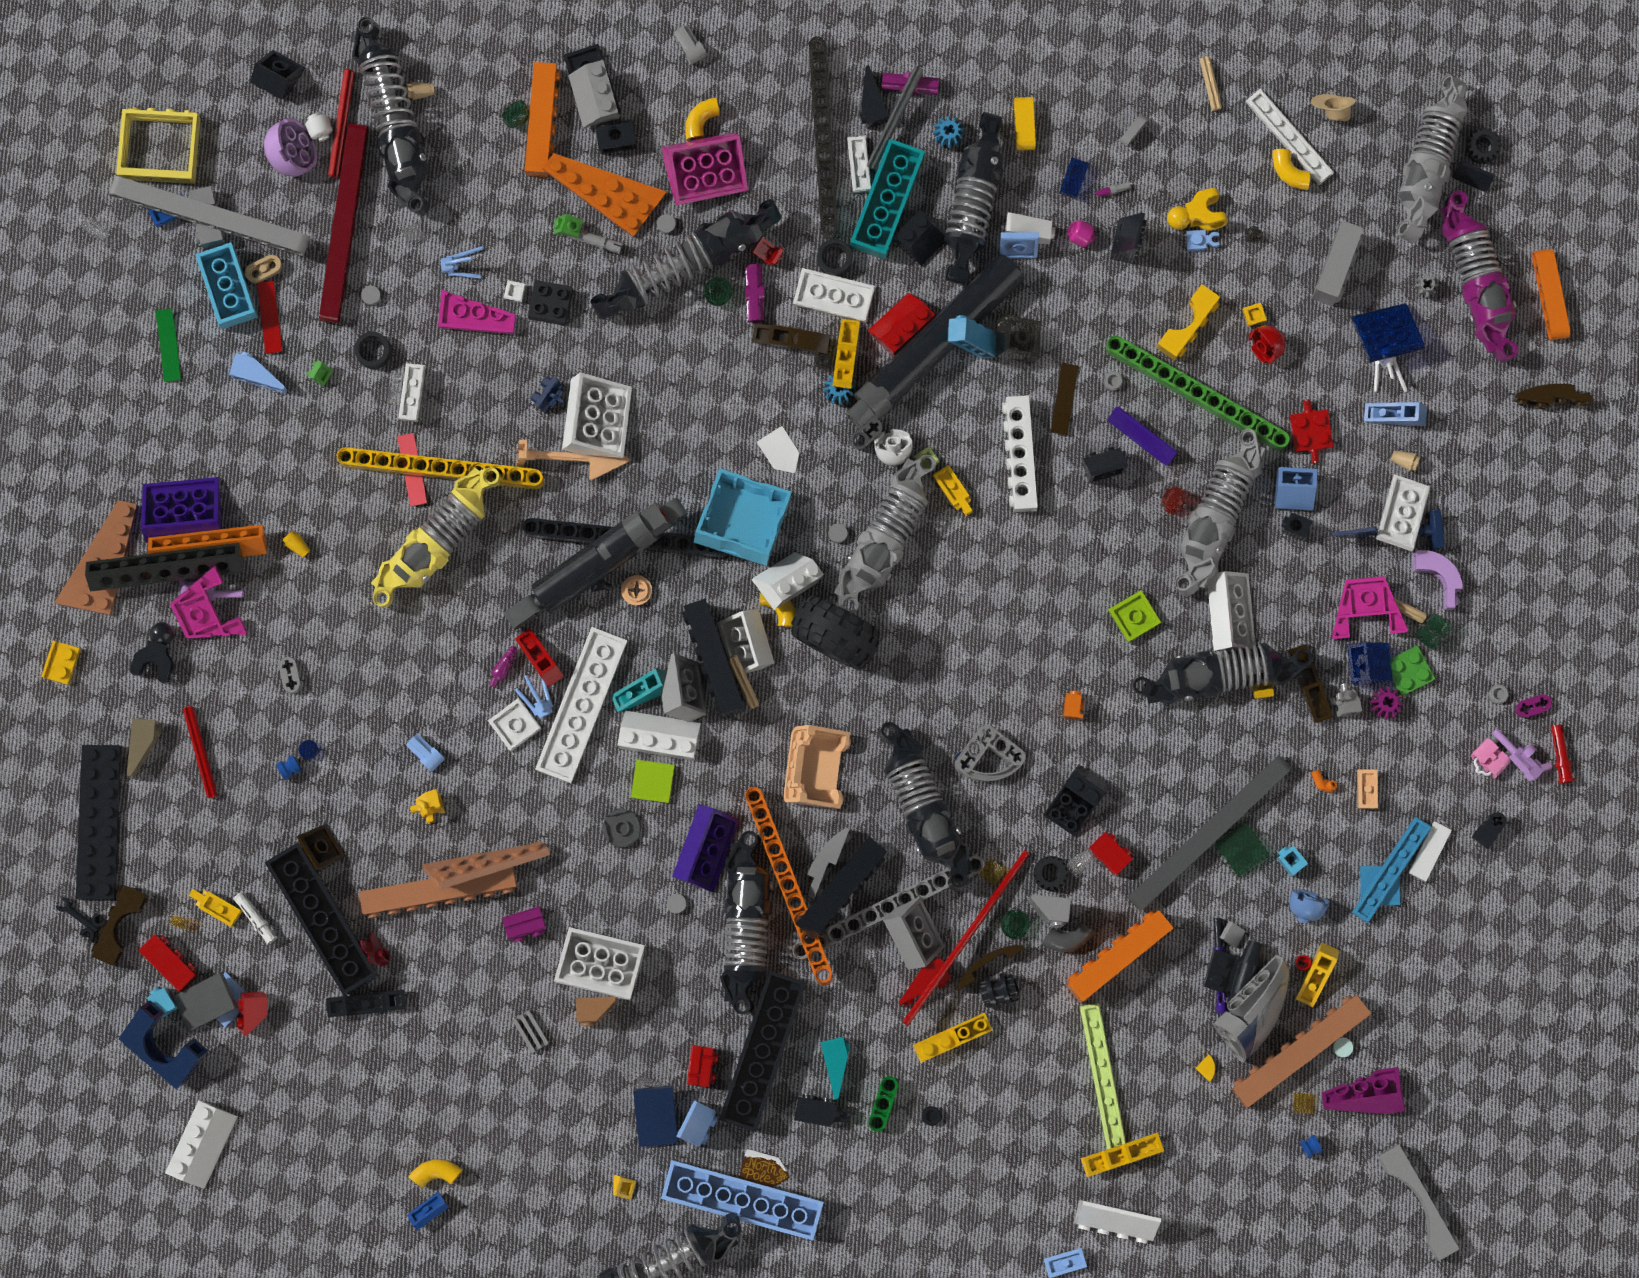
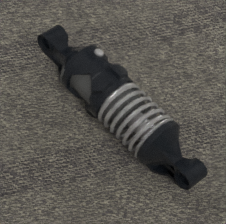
M1261 643L1257 647L1253 645V659L1251 658L1250 648L1246 646V660H1244L1243 650L1240 647L1238 649L1239 658L1236 656L1233 648L1231 655L1228 654L1227 650L1224 651V654H1221L1219 651L1210 652L1207 650L1197 652L1196 655L1185 657L1181 655L1170 659L1157 681L1154 682L1145 677H1138L1133 680L1132 689L1135 693L1147 697L1148 704L1156 702L1173 704L1179 700L1190 701L1197 697H1215L1222 692L1224 693L1225 690L1229 692L1231 688L1237 690L1239 686L1242 689L1246 685L1251 688L1253 683L1257 687L1260 682L1264 686L1267 684L1283 685L1291 679L1302 678V670L1312 662L1313 655L1307 649H1300L1287 659L1267 643ZM1301 652H1304L1308 657L1305 663H1301L1298 659ZM1139 680H1143L1146 683L1144 691H1139L1136 688V683Z
M886 722L879 731V737L881 741L891 745L893 751L886 764L884 773L886 778L889 779V783L898 782L892 786V789H900L895 792V796H902L898 799V802H904L901 809L906 810L904 812V817L907 821L905 826L910 836H913L917 842L918 847L916 849L918 853L922 854L925 860L936 862L949 868L948 886L953 891H960L967 883L968 872L973 870L969 860V847L961 840V831L954 825L952 820L953 813L949 805L945 804L943 799L940 798V793L936 792L937 787L933 786L934 780L930 779L931 774L927 773L928 767L924 766L925 760L922 756V745L912 738L908 728L902 730L893 722ZM885 729H890V730H892L893 735H892V736H887V735H885L884 730H885ZM919 770H924V771L921 772L920 774H917V775H916V772H917V771H919ZM927 776L924 780L919 781V778ZM953 877L961 878L962 884L956 885L953 882Z
M745 831L737 844L731 843V853L725 864L728 872L725 887H728L727 899L724 900V913H726L727 922H730L726 926L732 929V931H727L726 934L731 935L733 938H727L726 942L739 943V946L725 947L727 950H737L738 953H726L725 956L738 958V960L725 961L726 966H724L720 979L725 989L724 1001L731 1002L735 1012L742 1015H749L754 1010V1003L747 994L748 988L766 973L765 962L767 960L760 956L767 954L765 950H762L767 947V944L762 941H766L768 938L762 934L768 932L764 927L768 925V916L772 913V902L769 900V892L773 887V883L770 882V874L753 858V853L761 844L760 836L753 831ZM750 835L755 837L752 845L747 844V838ZM742 1001H746L748 1003V1007L745 1011H741L740 1009V1003Z

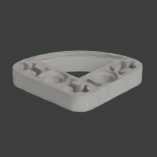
M984 725L976 731L956 759L955 769L963 776L972 780L996 781L1018 770L1025 762L1026 755L1022 749L992 726ZM988 730L990 737L984 738L982 742L978 741L984 735L982 731ZM999 740L1004 741L1006 745L1004 751H1000L996 747ZM972 744H976L980 748V752L977 755L972 754L970 751ZM987 748L1010 764L1005 769L994 773H982L972 770ZM1009 750L1012 754L1018 753V758L1020 759V761L1017 760L1014 762V756L1011 754H1007L1006 756L1005 753H1007ZM968 756L974 759V761L972 759L968 760L966 763L968 768H961L962 764L960 761H965Z

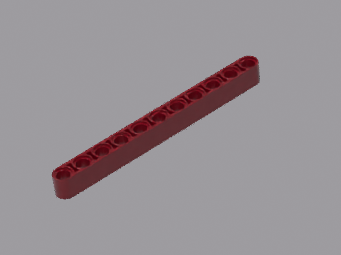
M349 123L347 128L319 312V320L323 322L339 323L341 319L369 134L368 125Z

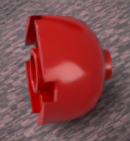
M1262 325L1249 333V341L1252 340L1253 343L1251 349L1261 362H1269L1268 364H1271L1283 355L1286 347L1285 336L1276 327Z

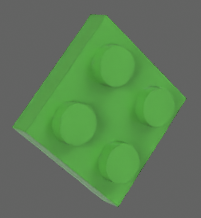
M1418 645L1382 663L1395 688L1398 690V694L1402 696L1435 680Z

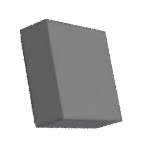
M1229 921L1220 938L1232 947L1237 948L1246 931Z

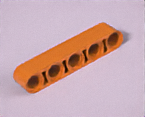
M1550 248L1533 251V266L1548 338L1550 341L1570 338V326L1554 250Z

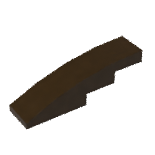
M1307 644L1287 649L1289 657L1297 650H1308ZM1301 652L1298 659L1301 663H1305L1308 657L1304 652ZM1311 662L1302 670L1303 677L1297 678L1313 722L1318 723L1333 718L1322 681L1319 680L1314 662Z

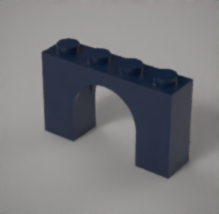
M149 1000L138 1009L119 1037V1040L177 1090L188 1081L208 1050L193 1038L183 1046L176 1057L163 1054L154 1043L153 1030L164 1012Z

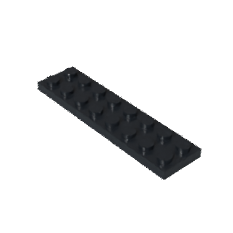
M82 745L75 899L116 900L121 745Z

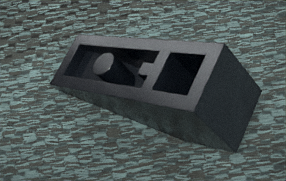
M869 65L865 67L861 113H859L860 121L862 124H866L867 129L886 123L889 119Z

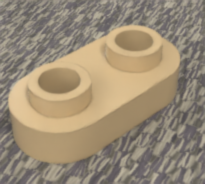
M268 255L247 266L245 276L251 283H260L278 274L282 269V263L277 256ZM275 263V268L271 269L269 267L270 264ZM254 272H259L257 277H253Z

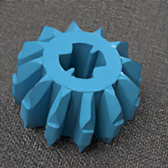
M947 116L946 121L940 118V124L935 123L934 125L936 130L933 131V135L937 136L935 142L941 141V147L948 144L949 149L952 143L957 147L959 145L958 141H963L964 139L962 135L965 134V129L961 128L963 123H957L956 117L953 121H950V116ZM952 130V133H949V135L946 134V132Z
M832 375L829 376L830 381L824 382V385L827 387L823 388V392L828 393L826 395L827 400L832 398V404L839 400V405H842L843 399L848 403L850 401L849 397H854L852 390L855 389V385H852L851 389L842 388L843 391L836 392V388L832 386Z

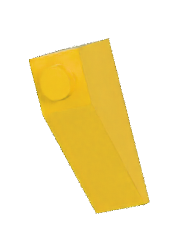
M1321 942L1297 993L1296 1000L1314 1007L1338 960V949Z

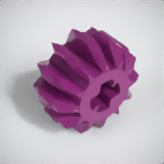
M1389 686L1386 687L1385 691L1381 687L1378 689L1379 693H1373L1376 699H1372L1370 703L1376 704V706L1372 708V711L1378 709L1377 717L1384 713L1383 718L1385 720L1388 719L1389 715L1393 719L1396 717L1395 712L1398 714L1402 712L1399 707L1404 706V703L1398 702V700L1403 698V696L1395 695L1398 692L1397 689L1391 693ZM1390 700L1391 704L1384 706L1383 702Z

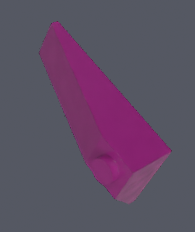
M1399 1067L1374 1071L1373 1075L1367 1078H1357L1356 1082L1352 1084H1342L1322 1092L1323 1109L1378 1114L1405 1111Z

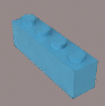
M964 315L956 316L955 319H949L948 342L981 359L999 357L1000 335L993 332L992 329L985 328L984 325L977 324L975 320H970Z

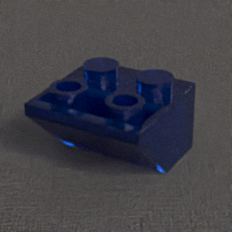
M1363 642L1347 645L1350 679L1354 686L1393 681L1389 643Z

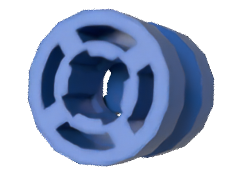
M294 755L289 756L287 762L280 761L276 764L285 781L291 778L292 772L295 774L302 772Z

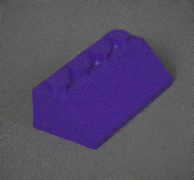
M699 804L672 877L714 893L740 820L717 809Z

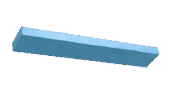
M1416 816L1414 817L1351 912L1367 924L1370 922L1432 828Z

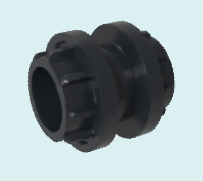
M1000 973L999 980L994 981L992 976L986 977L984 982H981L980 993L985 1007H993L994 1010L1000 1009V1003L1006 1002L1008 1007L1014 1006V1002L1019 1000L1018 984L1015 976L1012 974Z

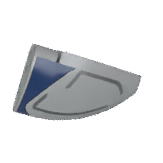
M1275 955L1229 1001L1227 1008L1230 1012H1224L1213 1023L1214 1028L1233 1055L1242 1063L1264 1043L1282 1011L1288 989L1289 967L1284 959L1278 955Z

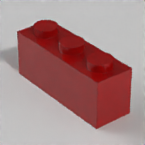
M154 934L138 951L179 992H183L199 976L196 973L197 968L191 962L186 963L182 959L184 955L176 948L173 950L168 945L170 941L164 935Z

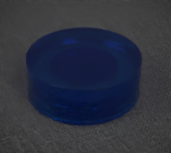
M305 740L299 746V754L306 760L314 759L319 753L318 745L312 740Z

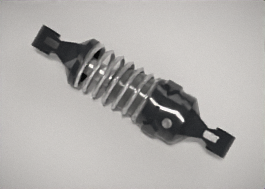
M983 112L979 123V128L982 129L983 135L978 142L964 148L962 160L957 165L956 175L958 176L957 183L959 185L955 187L958 193L954 194L957 202L952 203L956 210L950 212V215L956 219L948 220L949 225L955 228L946 229L944 241L951 248L955 258L954 263L948 266L945 280L960 285H965L967 281L969 258L972 254L984 249L986 241L984 237L987 236V232L984 229L989 227L987 220L991 218L989 211L993 209L990 203L994 202L993 194L996 193L997 186L1002 181L1004 156L999 151L1000 144L997 135L1002 124V117ZM976 222H983L985 226L981 227ZM974 231H982L983 235L974 233Z

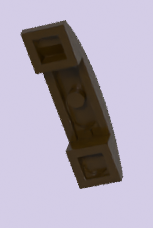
M1007 946L986 954L965 972L956 987L959 991L975 981L972 973L1001 954H1004L1008 960L1024 950V946Z

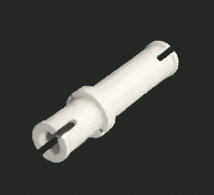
M243 891L238 893L233 900L251 921L254 930L263 937L267 945L274 942L278 937L270 929L268 921L261 917Z

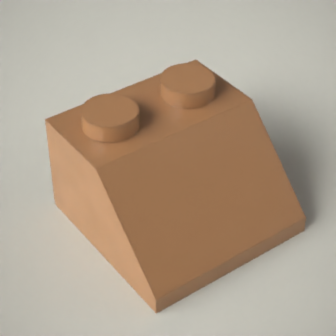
M576 998V1021L581 1023L583 1027L594 1026L595 1022H600L616 1005L618 998Z

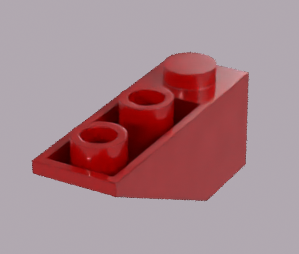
M941 957L930 962L926 967H922L899 1001V1006L902 1004L904 1007L909 1006L915 1002L914 998L923 993L943 965ZM948 971L937 985L939 989L950 984L948 980L951 979Z

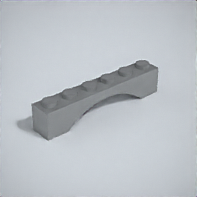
M1394 1145L1377 1155L1376 1157L1385 1173L1405 1183L1419 1199L1427 1221L1426 1244L1435 1260L1440 1261L1459 1250L1457 1237L1454 1233L1451 1234L1447 1228L1449 1223L1444 1216H1440L1438 1213L1439 1206L1434 1198L1430 1199L1427 1193L1429 1189L1424 1181L1421 1182L1418 1178L1419 1171L1416 1166L1410 1164L1407 1159L1409 1154L1405 1147Z

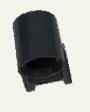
M1500 812L1490 814L1471 838L1488 849L1505 827L1506 817ZM1498 817V818H1499V821H1498V822L1500 823V825L1498 824V825H1495V826H1494V825H1493V823H1494L1493 818L1495 819V818Z

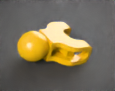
M1209 188L1198 191L1191 202L1185 203V208L1175 206L1170 209L1167 214V222L1170 227L1175 230H1182L1189 224L1190 228L1197 226L1203 230L1212 231L1226 226L1228 218L1224 212H1211L1207 209L1208 206L1218 201L1220 196L1218 189Z

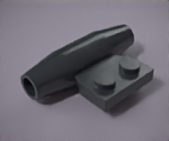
M1249 940L1239 961L1234 955L1213 949L1202 987L1220 993L1230 991V1001L1261 970L1264 944Z

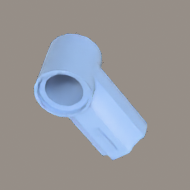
M418 733L406 744L431 772L445 760Z

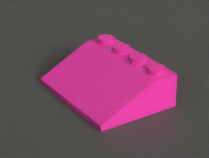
M728 133L662 147L664 164L676 205L748 191L740 135Z

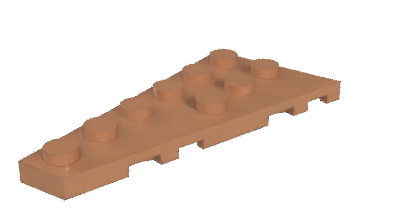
M117 501L54 602L55 604L112 615L118 588L90 592L85 577L86 562L126 557L138 508L137 504Z
M534 842L524 846L486 853H474L470 856L422 864L426 875L441 890L548 856L550 853L549 848L543 842Z

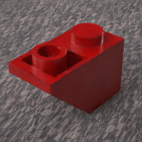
M264 991L240 993V999L237 1000V1009L240 1011V1018H237V1029L241 1031L243 1036H248L267 1016V996Z

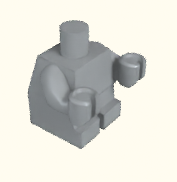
M1348 684L1340 685L1342 692L1336 694V700L1334 697L1328 699L1329 706H1338L1337 717L1355 716L1362 712L1360 699L1355 690H1349Z

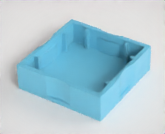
M719 468L711 489L709 502L703 510L695 531L694 543L767 566L790 504L792 491L767 483L755 482L745 476Z

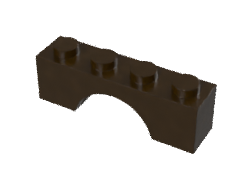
M125 885L118 890L116 895L117 902L115 906H111L108 912L109 919L100 929L99 934H101L98 942L94 943L91 957L117 967L124 952V948L117 938L118 926L126 916L141 913L149 895Z

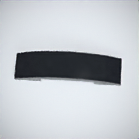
M404 989L326 998L327 1016L332 1018L406 1009Z

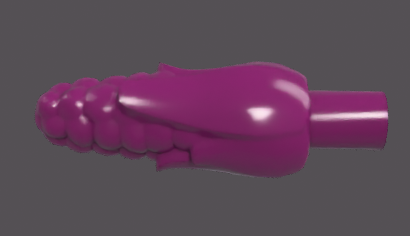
M511 646L492 669L491 675L493 678L489 683L490 686L496 688L499 681H503L506 678L517 652L515 646Z

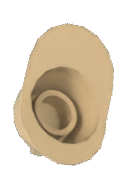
M1331 94L1317 95L1311 100L1313 106L1324 109L1328 119L1335 121L1350 120L1351 106L1356 102L1352 97H1341Z

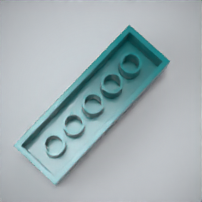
M889 139L851 238L850 248L886 260L923 163L925 151Z

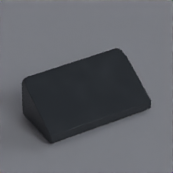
M1460 160L1452 176L1453 179L1483 192L1488 191L1495 177L1494 174Z

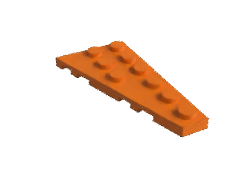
M555 153L552 154L542 170L632 237H634L666 194V191Z

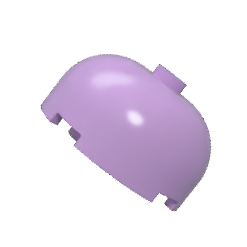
M287 118L274 124L267 131L264 139V151L269 163L277 172L285 176L296 177L309 172L312 167L316 166L317 151L314 140L309 142L305 126L292 118ZM310 146L311 149L310 156L308 152L304 150V148Z

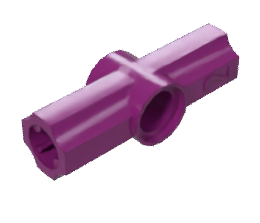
M883 72L881 90L899 91L902 93L911 72L903 74ZM921 76L912 96L917 94L937 95L939 78Z
M758 264L746 265L745 301L747 302V319L749 323L764 322L763 302L765 300L764 285H762V265Z

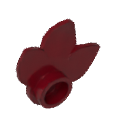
M373 932L370 933L369 941L360 940L361 948L368 955L367 959L372 965L384 967L391 960L389 951L382 947L381 941Z

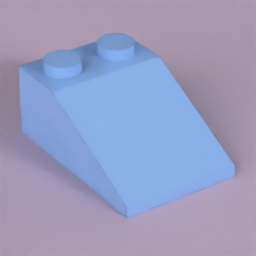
M694 1101L677 1137L698 1147L701 1144L705 1145L710 1136L707 1133L710 1126L714 1127L719 1118L716 1116L717 1111Z

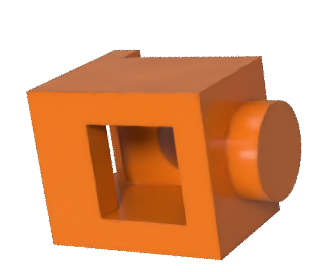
M1080 691L1066 693L1063 718L1083 719V714H1080V711H1084L1085 700H1081L1082 695Z

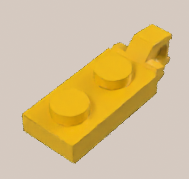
M949 465L933 474V478L956 510L961 509L965 516L973 513L968 504L971 502L970 495Z
M192 889L189 894L190 897L197 900L195 905L199 909L232 928L242 913V910L209 891L204 890L201 894Z

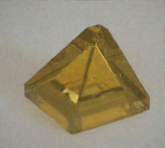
M990 859L979 875L995 886L1006 872V869Z
M1294 1093L1293 1112L1312 1114L1313 1094Z

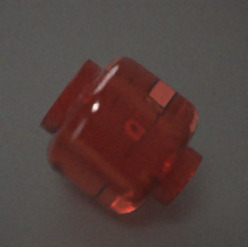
M1172 485V488H1166L1161 499V505L1165 507V512L1175 515L1176 512L1184 511L1189 496L1186 494V490Z

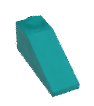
M655 668L612 694L611 697L617 712L620 713L661 696L667 671Z
M844 1037L821 1042L834 1100L839 1098L848 1058L847 1052L851 1051L848 1040L844 1041Z

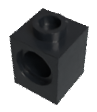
M1291 512L1288 517L1285 516L1281 527L1284 529L1282 533L1304 541L1313 521ZM1297 522L1300 525V530H1293L1291 523Z

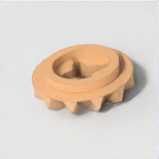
M633 575L623 582L621 593L628 604L637 606L644 604L650 599L652 587L645 577ZM636 583H638L639 589L642 590V592L638 593L637 598L634 592L628 591L635 589Z

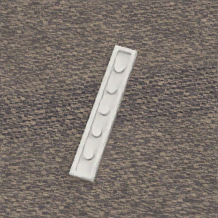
M1261 89L1246 100L1248 106L1284 147L1291 151L1292 156L1306 171H1310V176L1318 185H1321L1334 174L1333 170Z

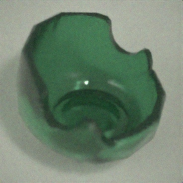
M523 100L512 103L502 113L503 122L507 127L519 128L529 119L530 111Z
M723 277L710 279L704 287V297L713 306H723L732 297V286Z
M1019 909L1007 911L1001 919V929L1004 935L1012 940L1025 936L1030 927V919L1025 912Z

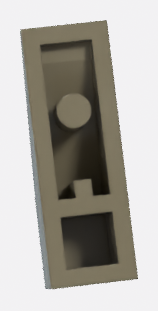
M132 719L127 776L129 778L136 777L157 743V738L161 735V725L156 720Z

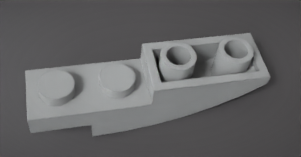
M849 828L843 829L831 838L813 861L807 874L808 877L814 879L807 895L808 898L815 900L816 896L821 894L824 887L821 885L822 879H827L831 869L827 867L828 864L836 866L837 862H842L845 854L842 852L844 844H849L852 836L849 834Z

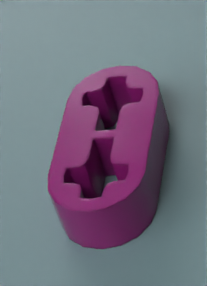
M1545 694L1522 700L1515 706V713L1520 718H1528L1544 713L1551 708L1552 700ZM1541 698L1547 702L1544 709L1543 706H1535V704L1540 702ZM1522 704H1524L1525 707H1532V709L1526 711L1527 714L1520 711V708H1522Z

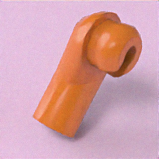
M1320 769L1311 772L1315 785L1319 790L1331 793L1337 789V783L1334 780L1323 779Z

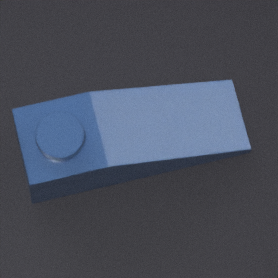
M1420 402L1365 403L1364 422L1426 426L1427 407Z

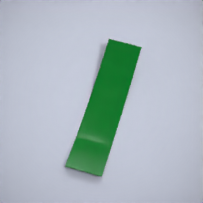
M172 308L156 310L164 382L181 380Z

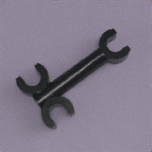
M63 897L62 900L66 902V906L61 908L57 905L56 909L60 912H67L87 927L82 929L79 935L83 937L86 932H89L90 938L87 941L93 942L96 937L95 934L104 923H107V920L104 919L98 924L96 920L99 914L95 913L90 921L71 906L68 898Z

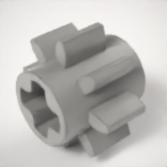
M1426 273L1423 279L1421 277L1417 278L1419 284H1416L1414 288L1418 289V296L1422 294L1427 299L1429 293L1435 295L1436 291L1433 288L1439 286L1434 281L1435 276L1431 278ZM1429 284V287H1427L1426 289L1423 287L1424 285Z

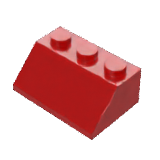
M907 293L868 329V332L893 357L935 317V314L923 301Z

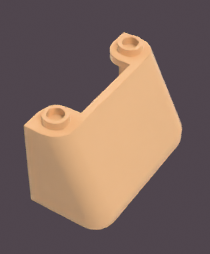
M813 725L796 726L793 729L784 787L785 802L841 809L844 796L836 788L841 752L846 751L850 747V732Z

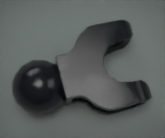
M158 622L150 630L151 641L148 640L146 647L134 654L130 672L134 676H139L143 673L148 663L154 662L158 666V681L167 684L174 669L173 659L169 655L170 646H168L174 638V631L170 624Z

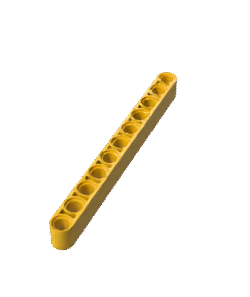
M347 447L341 448L337 452V460L345 468L458 480L461 477L467 476L474 467L482 470L491 467L502 472V479L499 484L501 486L539 489L544 484L542 473L532 468ZM351 454L349 461H342L343 455ZM364 456H369V462L366 464H362L361 458ZM388 458L389 462L387 465L381 466L379 464L381 459ZM402 460L408 461V464H407L406 467H404V468H399V467H398V464H399L400 461H402ZM425 462L427 464L426 468L418 470L417 466L419 463ZM443 464L445 465V470L437 472L436 467ZM457 467H464L462 474H455ZM490 473L487 477V480L489 482H493L495 480L492 477L493 473ZM520 473L521 478L518 481H513L511 479L513 474ZM538 475L540 480L537 483H531L530 479L532 476Z

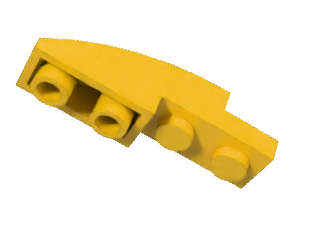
M982 1013L914 1044L913 1048L920 1063L993 1031L986 1014Z

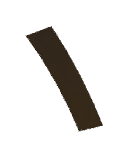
M1062 363L1050 433L1068 435L1079 365Z

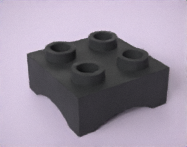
M535 280L528 312L529 320L566 326L573 287Z

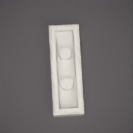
M866 136L847 137L853 194L869 192L871 189L870 169L867 167L869 160Z
M406 363L399 420L418 422L425 365Z
M1435 821L1432 823V828L1425 837L1408 871V874L1424 882L1427 881L1452 831Z

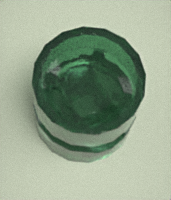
M1433 613L1426 621L1427 625H1423L1415 633L1416 637L1432 650L1441 643L1440 638H1445L1452 630L1451 626L1443 618Z

